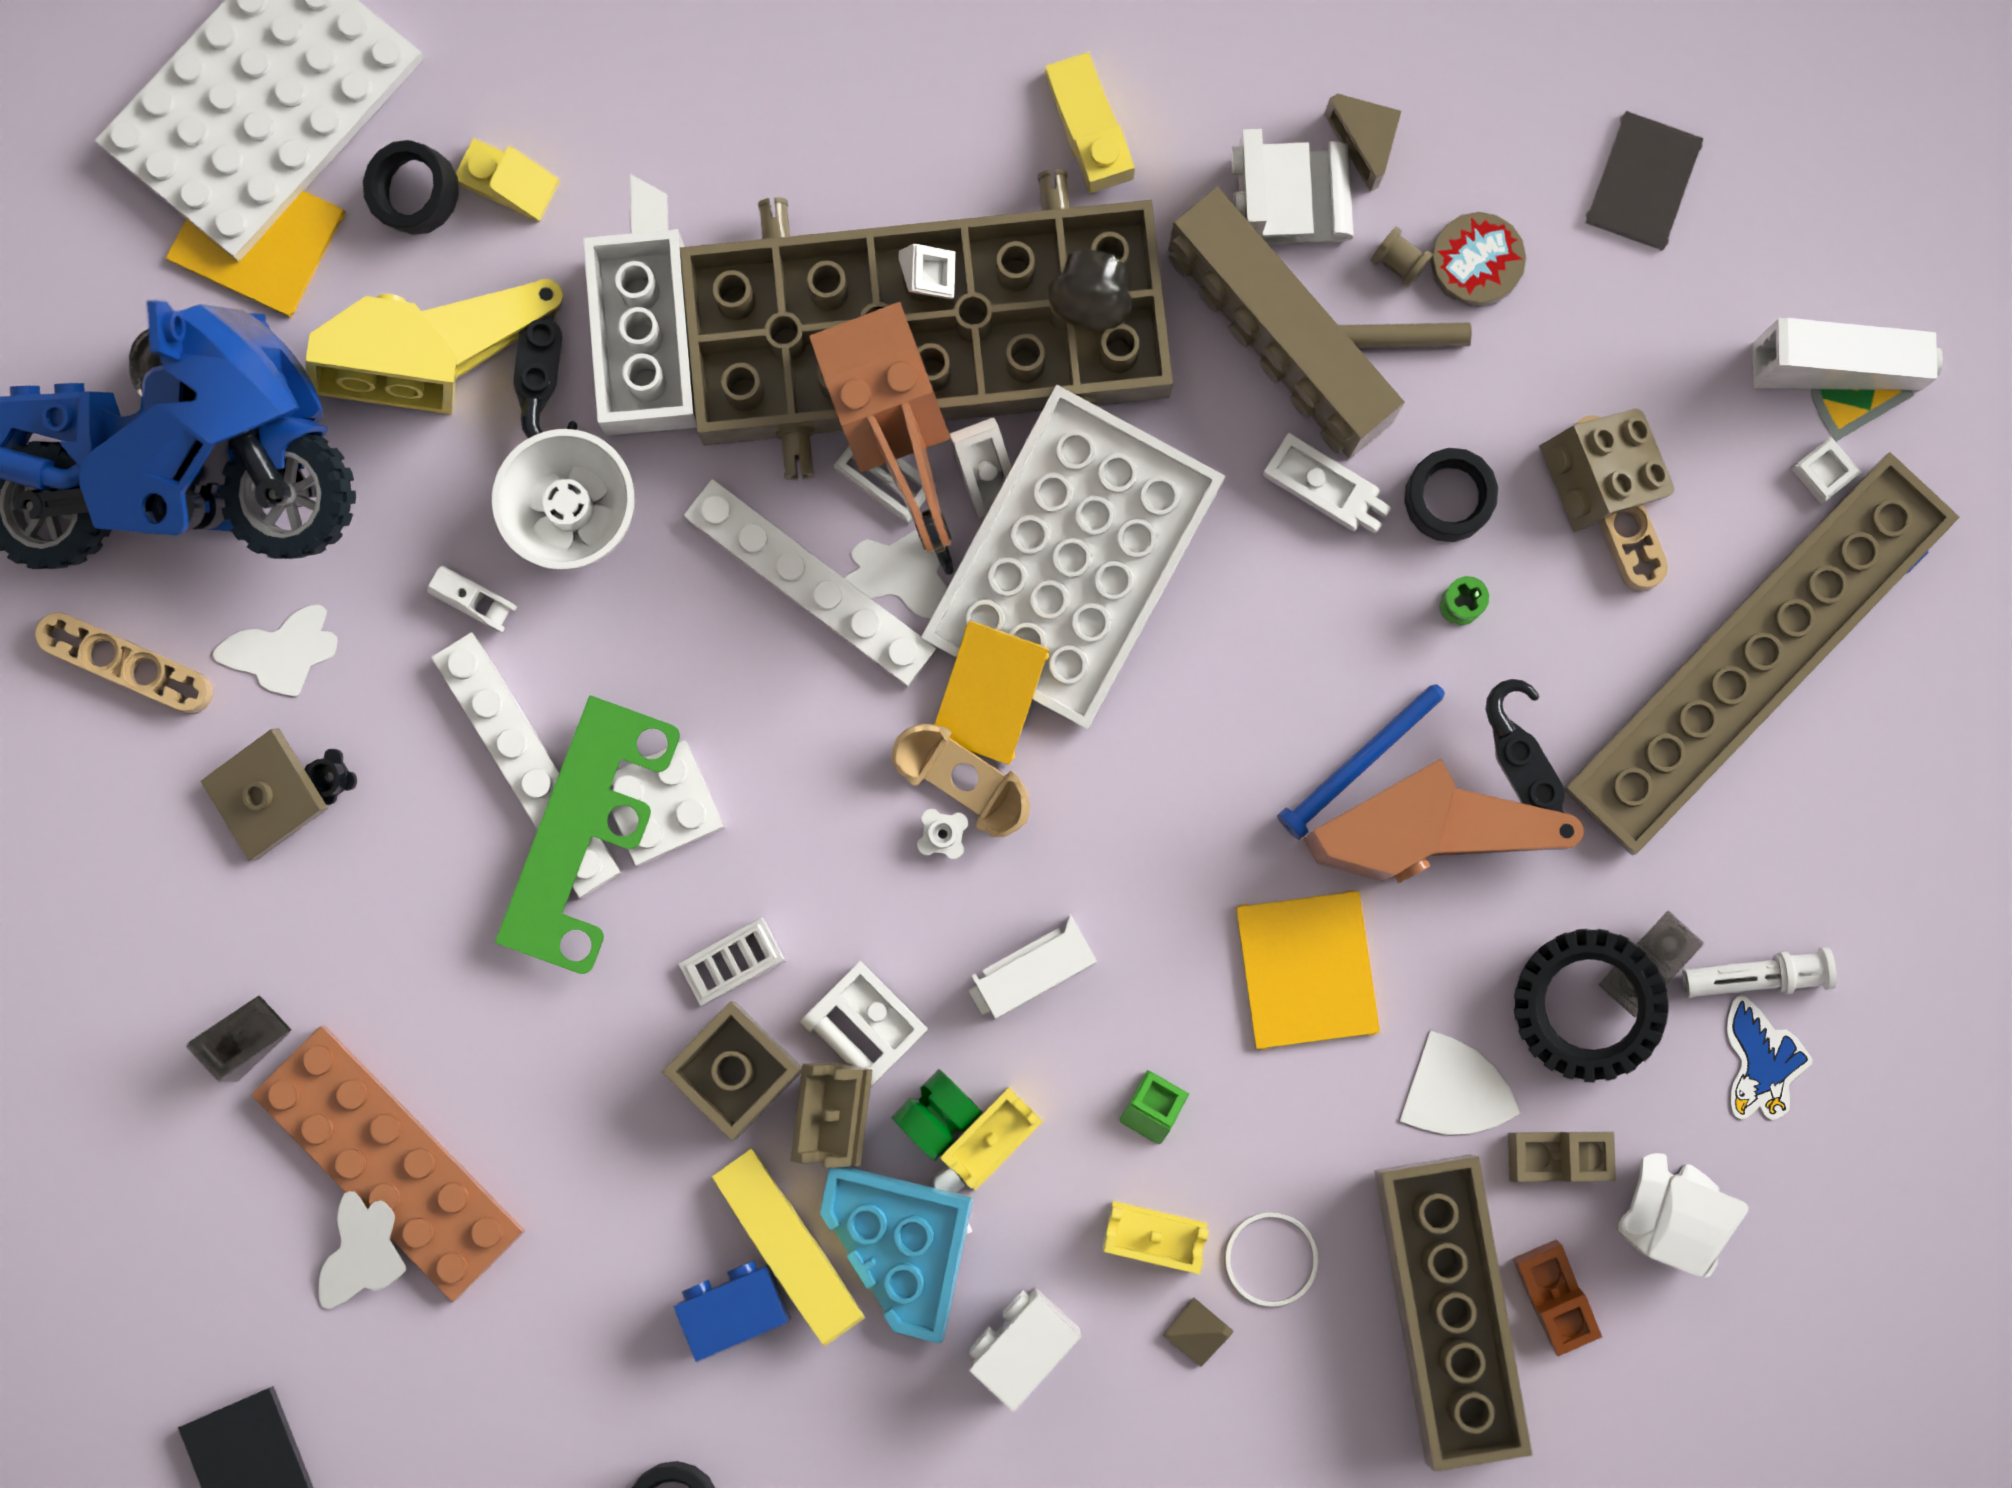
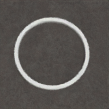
M1266 1212L1246 1219L1235 1229L1227 1244L1225 1263L1228 1276L1241 1295L1256 1304L1275 1307L1292 1303L1310 1288L1318 1269V1251L1312 1235L1303 1224L1282 1213ZM1277 1217L1292 1222L1304 1232L1312 1247L1313 1267L1307 1283L1298 1293L1285 1300L1272 1302L1252 1297L1239 1286L1232 1273L1230 1254L1237 1235L1245 1226L1261 1218Z

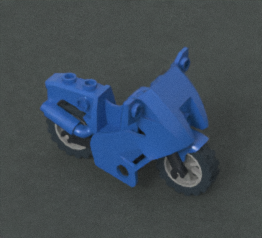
M148 300L150 352L160 356L162 366L152 368L144 376L141 409L129 416L120 415L114 393L85 392L84 383L54 384V394H40V386H10V396H0V551H6L8 553L7 558L12 562L27 564V568L58 569L84 563L87 561V555L96 554L103 547L101 543L103 537H109L112 530L164 535H182L189 529L231 531L238 540H245L248 543L247 548L257 554L264 553L268 558L272 559L305 558L309 555H317L324 552L328 544H335L343 536L340 532L343 526H349L353 514L349 512L351 504L356 503V490L351 491L350 481L354 480L350 467L344 466L342 460L345 458L337 448H330L327 445L329 441L323 438L327 434L328 428L318 423L324 415L316 390L303 366L292 351L271 331L268 323H266L265 314L247 313L240 309L202 304L181 311H174L167 301ZM33 433L62 440L63 442L28 441ZM306 467L311 475L305 478L300 469ZM316 497V502L309 498ZM304 506L313 512L308 521L302 525L298 507ZM263 508H272L268 515L263 511ZM285 508L292 530H284L275 525ZM23 510H26L32 519L29 525L25 520ZM58 517L71 521L64 534L62 533ZM45 520L52 541L44 540L37 535Z

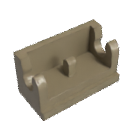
M838 1062L802 1064L791 1161L798 1163L823 1162L822 1167L825 1168L861 1166L872 1069Z

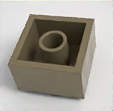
M730 1001L662 1073L733 1141L737 1140L801 1074L802 1066L737 1002Z

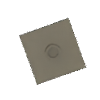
M279 728L270 729L201 780L202 785L248 861L260 859L328 809Z

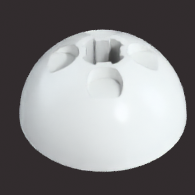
M549 430L523 441L503 461L495 477L492 490L493 516L503 539L521 557L535 565L548 569H579L605 558L623 540L634 514V485L625 462L616 450L604 440L579 430ZM582 505L583 508L581 507L580 512L575 517L574 514L578 511L579 506ZM555 510H556V512H557L558 514L562 515L563 518L560 517V516H558V515L555 513Z

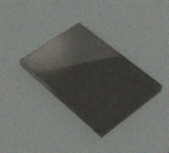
M1625 111L1624 115L1620 118V126L1590 210L1586 213L1585 223L1663 251L1669 243V235L1698 153L1703 147L1702 142L1704 138Z

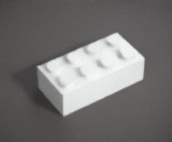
M678 229L583 238L597 421L606 436L697 428L680 247L685 246Z

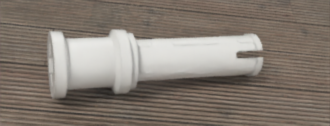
M1821 947L1817 953L1790 955L1788 951L1778 952L1777 955L1773 956L1772 960L1732 963L1691 969L1683 968L1682 970L1683 989L1688 999L1697 996L1776 988L1779 993L1782 992L1783 994H1793L1796 988L1822 986L1824 990L1835 989L1837 980L1835 961L1829 947Z

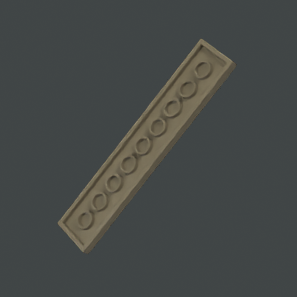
M1891 452L1886 454L1564 787L1565 792L1632 856L1636 855L1960 516Z

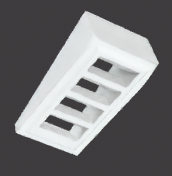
M761 917L679 963V966L699 1005L703 1006L786 962L766 921ZM755 936L766 959L759 963L747 942V939ZM737 944L750 967L741 972L730 951V948ZM720 953L733 976L727 981L724 980L713 957ZM703 962L716 984V987L709 991L696 966Z

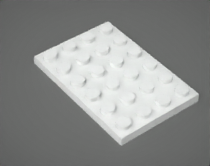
M225 0L96 138L95 142L236 261L240 262L299 194L313 182L419 66L424 57L421 51L358 0Z
M1056 384L921 638L957 658L965 633L964 628L968 621L972 620L1050 648L1048 652L1049 658L1045 661L1033 700L1088 729L1226 476Z

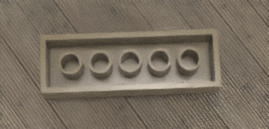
M1218 186L1173 222L1168 248L1171 253L1168 258L1173 267L1183 277L1186 278L1190 275L1201 287L1199 295L1204 303L1213 312L1216 313L1220 310L1232 323L1229 325V329L1235 339L1245 348L1249 345L1252 346L1262 358L1259 363L1266 375L1275 383H1278L1280 380L1292 393L1290 400L1294 407L1305 418L1312 416L1323 429L1320 432L1323 440L1335 453L1339 454L1342 451L1348 459H1351L1392 425L1405 401Z
M1463 1155L1374 1170L1425 1463L1436 1472L1532 1456L1479 1156Z

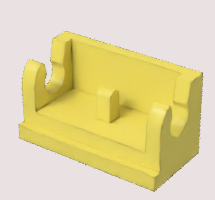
M1008 1087L940 1158L970 1188L976 1190L1043 1120Z
M1113 1201L1102 1249L1107 1253L1200 1274L1203 1264V1248L1209 1233L1207 1229L1208 1223Z

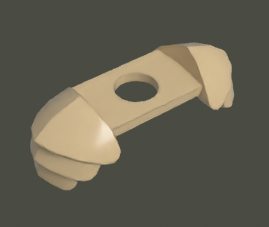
M917 724L907 728L897 736L891 757L896 771L901 776L906 777L907 781L914 786H917L923 779H926L978 814L979 817L975 824L978 830L987 832L993 837H1006L1027 823L1030 803L1027 789L1020 778L1012 771L1004 775L950 738L951 730L940 725ZM965 763L976 769L978 783L975 788L964 791L954 785L952 771L957 765Z

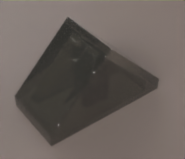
M258 995L189 1041L186 1047L218 1082H238L276 1047L292 1029Z

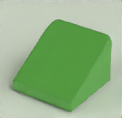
M1147 1070L1119 1120L1122 1124L1149 1140L1161 1144L1171 1131L1189 1093Z

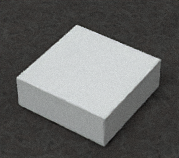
M1832 437L1825 440L1791 468L1820 504L1827 501L1861 473Z

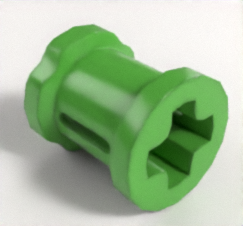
M1464 576L1457 578L1442 594V600L1439 604L1442 616L1446 621L1456 623L1459 626L1471 624L1486 610L1489 604L1488 589L1481 580L1475 577ZM1459 595L1462 597L1470 595L1474 602L1469 607L1466 605L1458 607L1454 600Z

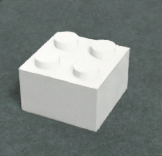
M1037 1288L1030 1295L1021 1290L1003 1310V1317L1006 1321L995 1332L989 1326L970 1347L971 1351L969 1354L972 1356V1359L970 1360L969 1371L1012 1412L1019 1407L1081 1338L1079 1327Z

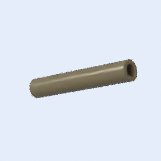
M1470 323L1339 325L1358 348L1470 346L1471 344Z

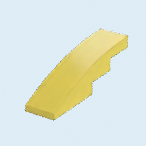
M752 1148L712 1176L753 1243L822 1345L827 1346L865 1318L816 1239L810 1235L790 1201L780 1191L760 1157Z

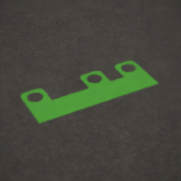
M589 695L495 943L579 974H585L592 970L603 943V932L595 925L562 914L592 836L626 849H633L640 844L651 815L650 807L643 801L610 790L621 759L655 772L666 770L671 763L680 739L679 730L674 725ZM647 729H658L667 738V750L657 759H647L637 749V739ZM617 806H629L638 815V826L628 836H617L608 827V815ZM571 930H581L591 940L590 953L580 961L568 960L563 956L560 949L562 937Z

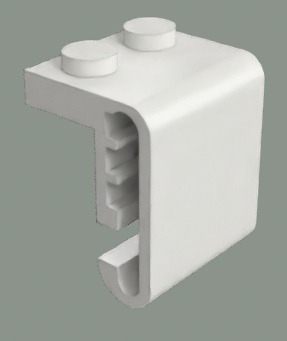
M1243 129L1239 146H1232L1231 150L1232 174L1238 175L1239 192H1234V206L1268 245L1339 243L1352 240L1354 235L1349 147L1347 144L1330 142L1328 146L1329 151L1309 152V142L1263 144L1262 129Z

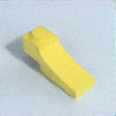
M1087 52L1046 65L1045 75L1073 156L1078 160L1089 194L1133 180L1135 167L1121 126L1117 124L1108 104L1090 53Z

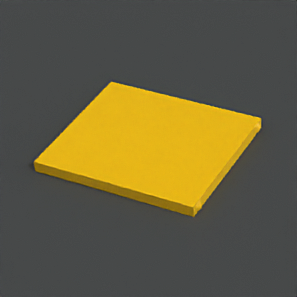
M302 191L240 262L236 261L186 219L173 245L168 250L166 259L291 318L296 312V308L346 212L338 206Z
M1348 890L1346 893L1256 905L1242 904L1240 907H1236L1256 1049L1267 1050L1269 1047L1366 1034L1374 1036L1376 1033H1380L1360 891Z

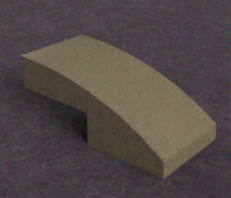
M1614 1132L1508 1133L1509 1179L1512 1182L1616 1181Z

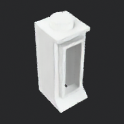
M1070 914L1064 933H1061L1059 928L1010 954L982 970L985 977L980 980L976 974L972 975L976 986L968 991L982 1015L991 1011L994 1018L997 1019L1094 965L1097 960Z

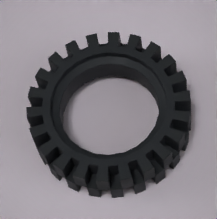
M1577 929L1573 932L1558 935L1549 942H1546L1529 959L1519 976V981L1515 988L1514 1016L1518 1022V1032L1522 1040H1525L1529 1046L1528 1050L1535 1058L1538 1057L1544 1062L1543 1066L1552 1072L1556 1070L1562 1073L1563 1077L1572 1080L1578 1078L1584 1079V1082H1595L1602 1079L1609 1081L1617 1079L1619 1075L1629 1074L1636 1070L1637 1066L1643 1061L1646 1062L1656 1046L1659 1045L1667 1025L1669 1000L1665 980L1660 973L1659 967L1640 945H1636L1629 938L1621 934L1611 933L1609 930ZM1587 959L1606 962L1622 971L1632 983L1638 1001L1636 1021L1630 1032L1619 1042L1607 1048L1596 1050L1579 1048L1562 1039L1550 1025L1545 1007L1547 988L1552 978L1563 967L1573 962Z

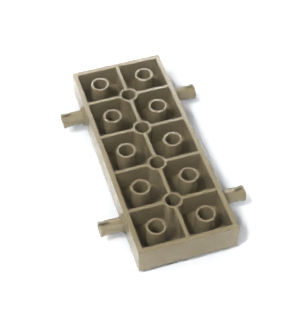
M1055 169V189H1053L1050 170H1045L1037 175L1042 211L790 236L787 199L774 198L775 217L772 215L770 199L766 198L759 201L758 209L760 210L762 239L680 247L697 433L703 446L779 438L782 439L784 479L798 480V460H800L803 480L814 477L815 471L813 470L810 437L814 434L840 432L843 429L809 336L898 302L901 303L944 421L1042 411L1056 384L1094 405L1170 398L1173 380L1152 200L1070 208L1067 171ZM912 244H919L955 251L954 298L950 300L909 292L899 262V250Z

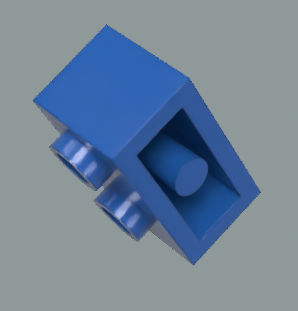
M753 1260L728 1271L727 1274L730 1279L728 1282L712 1288L710 1281L706 1280L681 1291L685 1300L673 1307L695 1362L786 1324L791 1319L773 1272L768 1264L757 1268Z

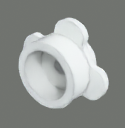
M936 809L926 810L921 817L924 831L923 837L917 843L919 851L926 856L937 853L946 854L952 860L960 858L964 853V846L961 843L963 831L968 827L966 816L959 812L951 816L940 814ZM946 830L948 835L942 839L938 836V832Z

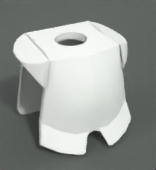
M1650 1154L1641 1158L1640 1175L1629 1211L1620 1219L1617 1231L1642 1255L1700 1278H1707L1712 1275L1717 1267L1719 1253L1748 1213V1206L1741 1200L1719 1192V1187L1712 1180L1690 1164L1683 1165L1678 1175H1672L1668 1171L1665 1154Z

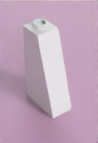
M1778 318L1753 342L1754 389L1923 390L1937 379L1943 365L1942 350L1936 347V332Z

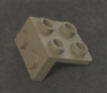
M1632 409L1573 425L1539 445L1574 532L1587 529L1617 512L1664 499L1674 492V485L1647 419L1640 409Z

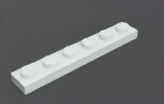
M711 479L683 515L688 522L906 687H910L937 652L936 647L922 639L919 634L715 480Z
M471 632L431 658L538 830L560 771L477 636ZM591 837L574 881L573 889L581 899L622 874V871L601 839Z

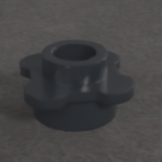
M335 748L326 750L324 758L307 764L304 769L326 805L334 804L339 794L345 790L351 791L357 785L356 774L347 769L343 762V753ZM329 772L334 776L332 781L328 779Z

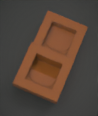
M1557 1239L1512 1258L1536 1315L1558 1357L1602 1338L1587 1297L1579 1288L1564 1248Z

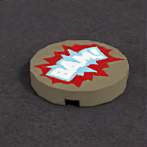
M1475 212L1461 215L1444 227L1435 241L1432 251L1434 255L1431 258L1434 279L1447 296L1454 300L1458 299L1461 302L1467 303L1466 305L1481 307L1496 304L1511 294L1523 276L1526 253L1522 238L1510 223L1497 215Z

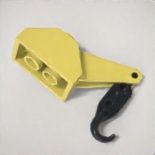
M540 279L515 288L425 311H420L415 303H408L397 295L380 294L377 298L365 296L309 334L306 354L307 375L317 395L452 415L456 379L518 340L513 386L521 408L522 430L526 437L530 438L543 432L539 426L540 414L556 389L562 332L552 317L561 309L563 292L555 281ZM570 421L566 429L577 430V423Z

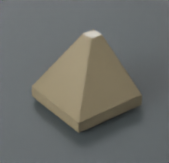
M1193 1297L1163 1336L1202 1367L1234 1331Z

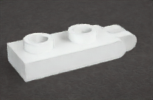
M1289 432L1262 474L1263 477L1352 531H1355L1360 525L1373 533H1377L1381 523L1367 514V511L1370 509L1382 517H1387L1391 510L1389 505L1377 498L1380 490L1375 485Z

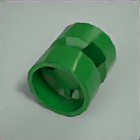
M940 1069L920 1087L922 1096L919 1099L909 1098L891 1116L905 1134L933 1161H936L954 1142L952 1133L955 1130L964 1132L983 1113Z

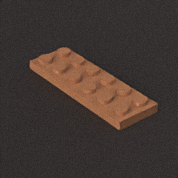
M320 1026L251 1094L346 1193L348 1191H355L367 1209L375 1201L380 1200L392 1209L395 1214V1221L390 1239L451 1302L456 1301L525 1232L516 1220L326 1026Z

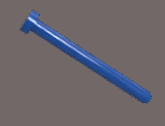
M1438 684L1430 685L1293 811L1287 807L1284 808L1277 815L1284 828L1298 840L1304 837L1309 832L1306 824L1441 702L1445 694L1444 690Z

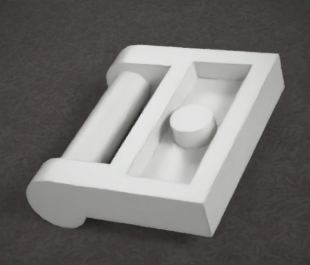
M859 961L800 1021V1024L809 1033L814 1030L848 1065L872 1069L871 1087L929 1030L862 961ZM836 1006L884 1053L875 1063L828 1017L829 1013Z

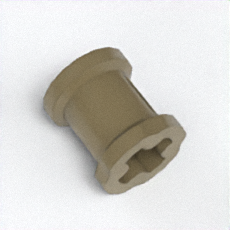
M1395 227L1381 243L1370 261L1375 265L1379 263L1385 265L1403 279L1402 285L1408 289L1427 266L1434 254L1428 250L1425 252L1420 251L1401 236L1402 230Z

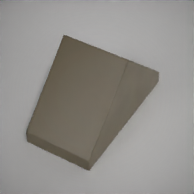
M1336 94L1329 98L1324 115L1340 142L1348 145L1349 157L1371 192L1379 188L1384 176L1401 111Z

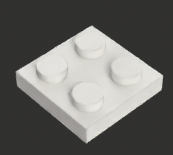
M686 740L677 744L669 767L662 772H655L633 763L616 771L610 790L643 801L648 804L651 810V815L640 844L633 849H628L635 866L644 865L725 828ZM667 748L645 758L657 759L666 752ZM625 805L617 806L612 810L622 836L632 834L636 830L639 821L636 811Z

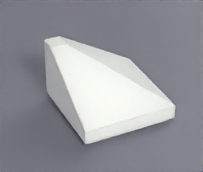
M912 244L899 250V262L909 292L950 300L954 298L955 251L919 244Z

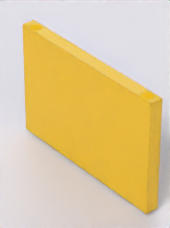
M969 620L964 628L965 633L934 725H940L951 730L950 738L967 750L1010 765L1011 761L1015 758L1014 752L1045 661L1049 658L1048 652L1050 648Z

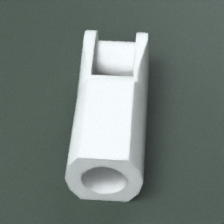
M445 566L437 569L427 589L429 595L501 633L505 630L502 624L510 610L515 612L517 606L507 599ZM484 596L493 600L485 616L476 612Z

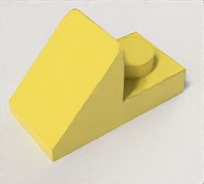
M475 138L472 139L456 171L458 186L540 222L560 182L557 177L515 148L508 146L505 152Z

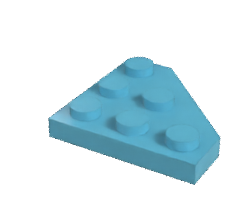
M847 1166L829 1168L820 1215L830 1231L832 1229L835 1231L848 1252L846 1256L866 1289H871L885 1312L883 1316L891 1329L896 1333L941 1344L946 1335L973 1197Z

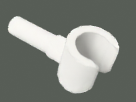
M948 1165L934 1175L932 1180L934 1188L952 1193H957L965 1186L959 1175ZM969 1222L966 1235L972 1232Z

